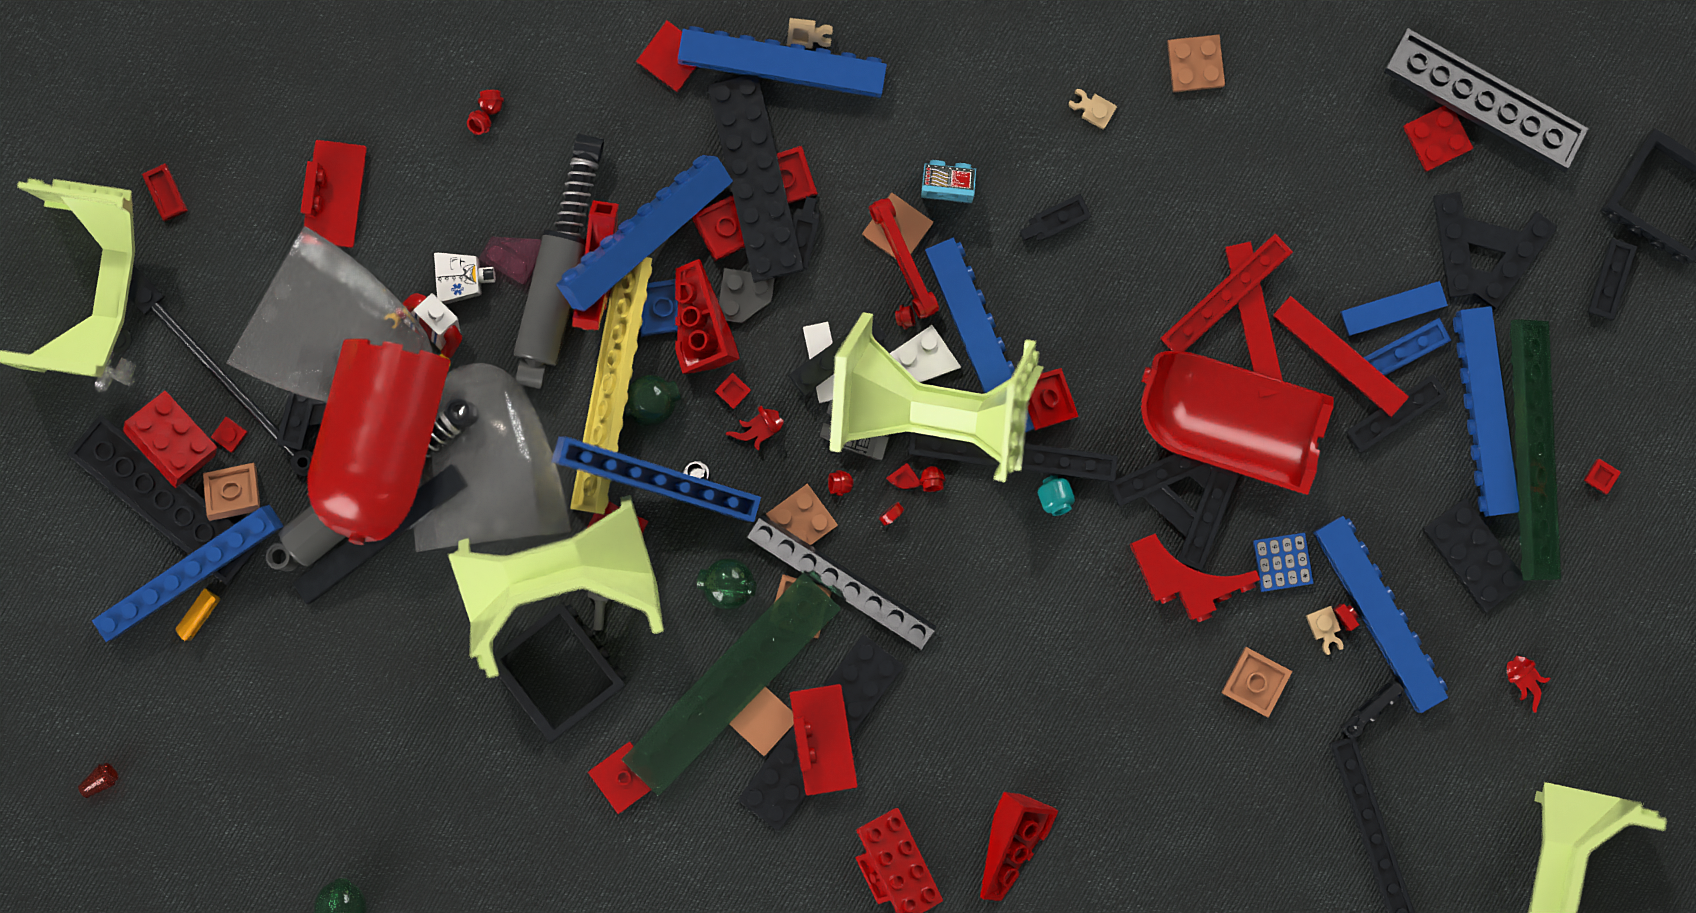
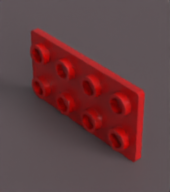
M323 140L315 141L313 162L307 161L301 213L305 215L302 236L304 242L354 247L367 153L366 146Z
M836 684L791 692L793 722L806 795L856 788L857 780L841 685Z
M898 808L892 809L857 828V833L867 852L856 856L855 859L877 904L891 901L896 913H923L943 901Z

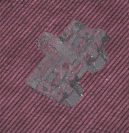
M111 352L102 376L98 377L95 383V389L99 392H105L113 378L125 385L132 386L135 380L131 376L136 364L121 358L116 369L109 366L115 354Z

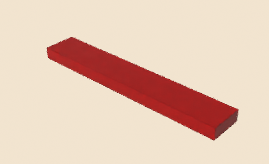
M1275 233L1160 339L1171 351H1186L1286 260L1293 251Z
M1251 242L1225 247L1230 274L1253 254ZM1259 283L1237 303L1251 366L1255 373L1283 381L1262 288ZM1257 386L1260 398L1281 393Z
M1290 296L1273 315L1275 319L1390 417L1409 398L1408 395L1293 297Z

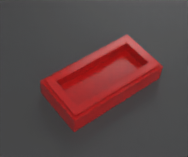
M167 164L142 174L164 222L188 211Z

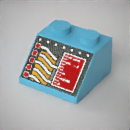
M931 160L930 164L924 165L921 198L972 203L976 169H972L971 165L966 163H956L954 167L945 166L944 161Z

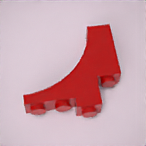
M593 200L589 212L585 254L595 251L605 237L617 232L619 204ZM610 289L585 311L575 309L572 327L598 330L603 311L607 307Z
M1156 533L1129 544L1153 601L1160 600L1162 604L1175 599L1174 593L1178 592L1189 619H1197V622L1212 617L1211 612L1216 610L1213 603L1214 599L1218 603L1232 597L1230 592L1240 589L1241 593L1255 588L1254 582L1260 580L1256 570L1235 576H1214L1195 571L1175 559L1163 547Z

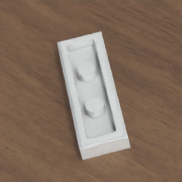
M828 322L803 327L810 359L833 343ZM835 374L816 387L819 403L833 400Z

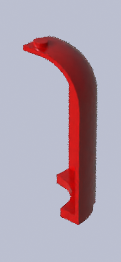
M344 339L309 468L308 493L312 507L319 519L329 529L349 537V542L364 545V542L382 540L398 528L409 512L418 489L451 361L447 358L421 349L418 354L403 350V345L383 341L382 346L370 345L371 341L368 339Z
M1165 351L1155 355L1151 368L1145 367L1141 382L1146 383L1141 404L1142 417L1148 432L1155 441L1169 451L1308 495L1316 475L1320 450H1317L1319 445L1317 439L1318 437L1323 439L1334 407V398L1332 396L1194 353ZM1257 386L1281 393L1260 398Z

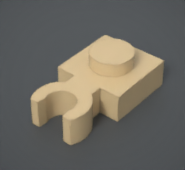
M790 18L787 46L800 44L806 48H812L813 42H818L823 47H830L831 39L824 38L822 35L832 34L833 27L822 25L819 28H815V21Z
M1076 89L1075 94L1079 95L1082 101L1074 103L1070 100L1069 107L1074 110H1084L1085 112L1081 118L1104 130L1117 106L1096 94L1090 100L1083 90Z
M1331 606L1306 615L1315 640L1323 638L1322 649L1326 655L1331 654L1329 650L1331 642H1335L1339 650L1343 649L1342 641L1335 637L1334 634L1341 629Z

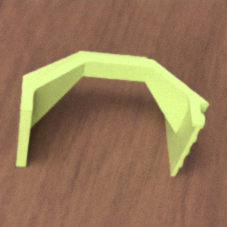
M28 179L27 183L18 182V188L44 200L45 207L73 211L99 243L103 251L92 316L31 355L0 351V363L19 369L39 372L54 370L101 377L124 323L135 255L132 193L130 190L53 179L52 187L51 185L44 184V181Z
M862 313L836 355L830 441L831 451L840 452L845 443L851 440L900 432H916L976 444L1000 462L995 474V480L1005 481L1009 472L1014 470L1021 471L1027 403L1044 368L1043 366H1037L1039 352L1035 351L1036 341L1025 340L1023 357L1012 378L987 393L979 394L918 382L874 339L872 335L873 314Z
M631 495L621 497V507L569 540L509 556H495L471 553L470 541L467 538L458 541V551L448 554L470 620V658L477 656L480 669L486 670L488 678L498 675L493 658V637L513 608L525 602L578 588H586L643 610L648 615L653 634L663 631L658 585Z
M1544 782L1543 792L1536 791L1535 801L1542 803L1543 841L1528 913H1576L1586 861L1590 851L1628 824H1638L1664 830L1666 819L1658 818L1659 812L1641 808L1642 803Z

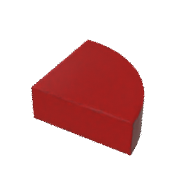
M908 463L886 478L891 484L902 489H912L921 485L919 478Z

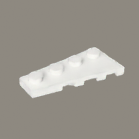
M933 325L890 353L920 383L961 368Z

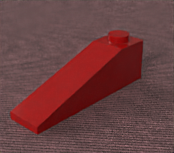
M697 259L676 268L675 299L678 301L677 317H675V325L677 326L675 351L682 374L716 369L739 360L740 357L732 332L701 261Z
M1003 792L993 816L980 894L983 900L1001 901L1018 878L1020 866L1026 859L1030 861L1034 855L1031 852L1040 839L1044 841L1049 834L1058 813L1056 808L1023 794Z

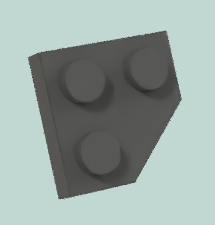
M724 268L719 305L726 321L743 324L759 310L772 302L775 278L754 283L751 272Z

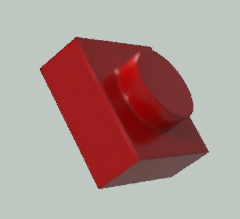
M732 372L715 392L735 409L751 392V389Z
M225 417L211 438L231 453H234L249 432L229 417Z
M1598 458L1583 481L1603 494H1608L1621 472Z
M1339 604L1333 608L1334 614L1347 631H1352L1359 626V623L1356 621L1359 616L1350 605L1346 607L1345 604Z

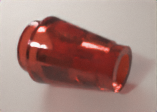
M109 763L99 764L78 785L79 792L82 796L88 798L115 785V782L119 779L118 773Z

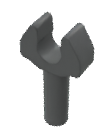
M588 590V597L592 598L595 602L593 630H603L605 604L612 598L599 596L596 592Z

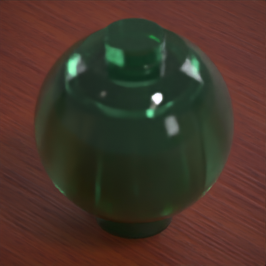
M643 375L636 378L628 386V401L624 406V412L627 417L631 416L636 423L643 426L662 424L672 415L675 402L681 400L676 382L674 380L666 382L662 377L656 375Z
M732 558L720 559L711 564L708 570L701 569L697 577V588L704 590L705 597L713 606L723 610H734L742 607L751 596L755 595L757 583L754 581L750 569L743 562Z
M344 878L335 879L334 882L324 886L317 894L314 902V913H366L367 910L366 898L363 892L356 885L350 883V880Z

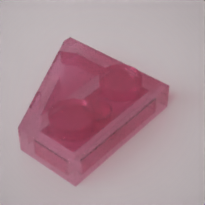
M491 237L479 260L525 285L535 267L542 239Z

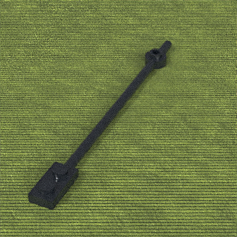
M133 264L128 297L144 314L147 315L152 310L265 430L277 440L279 428L159 303L165 296ZM282 446L292 457V470L298 475L308 476L313 452ZM302 458H306L308 461L307 466L304 468L299 464Z

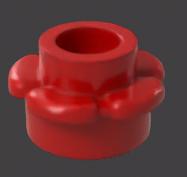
M476 110L469 114L467 126L476 135L487 133L490 130L489 127H491L490 117L485 112Z
M900 305L899 310L895 312L896 322L898 326H902L904 330H907L908 327L915 326L914 311L912 306L904 307Z

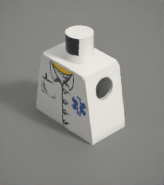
M434 253L437 298L443 304L480 296L481 283L495 282L494 267L480 268L479 259L476 256Z

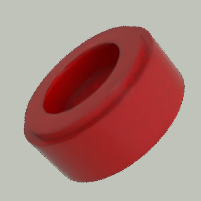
M896 502L878 519L884 526H887L903 513L904 508L899 502Z

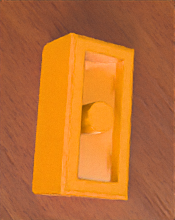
M206 588L203 589L176 627V632L181 639L189 641L194 638L219 603L220 597Z

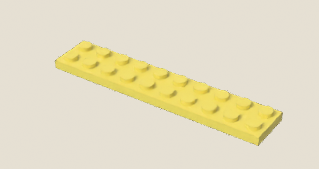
M649 257L641 261L611 289L583 437L584 443L618 453L619 433L623 427L624 406L628 401L627 390L629 380L633 374V358L638 347L637 337L642 325L643 305L647 299L646 289L648 279L652 273V258ZM577 470L570 509L604 514L609 502L608 491L612 480Z

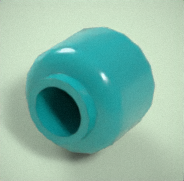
M1056 475L1044 479L1043 485L1037 491L1044 511L1052 513L1053 516L1069 512L1075 502L1069 481L1058 478Z

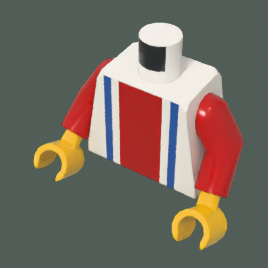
M419 293L410 295L398 309L392 310L385 317V321L389 318L395 321V325L392 327V329H395L407 316L441 350L442 354L439 356L447 359L454 355L462 341L458 318L432 293L428 297Z

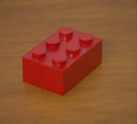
M166 391L158 395L124 423L123 432L174 488L215 457L217 446Z

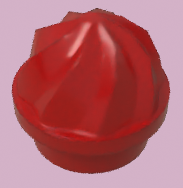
M499 90L481 91L480 98L478 99L482 111L489 115L499 112L504 102V98L501 97V91Z
M930 466L922 472L920 484L923 485L924 491L936 492L944 488L943 483L946 479L940 469Z
M837 470L835 473L829 474L828 488L831 494L836 493L837 496H842L851 491L854 481L849 473Z

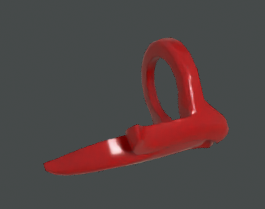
M762 406L758 407L760 414L749 422L739 420L742 427H752L745 433L730 431L726 432V435L743 441H749L758 437L754 446L759 451L761 442L777 433L784 423V420L779 418L778 411L764 409Z
M1516 656L1513 661L1507 662V679L1510 683H1515L1521 690L1520 700L1527 697L1526 687H1528L1534 696L1532 709L1536 713L1541 698V689L1536 680L1546 683L1551 678L1541 677L1535 669L1536 664L1533 660Z

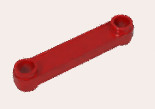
M882 198L873 202L872 205H869L871 217L877 225H881L914 297L912 305L916 315L921 319L935 314V312L939 311L938 302L932 292H927L895 222L896 211L889 198Z

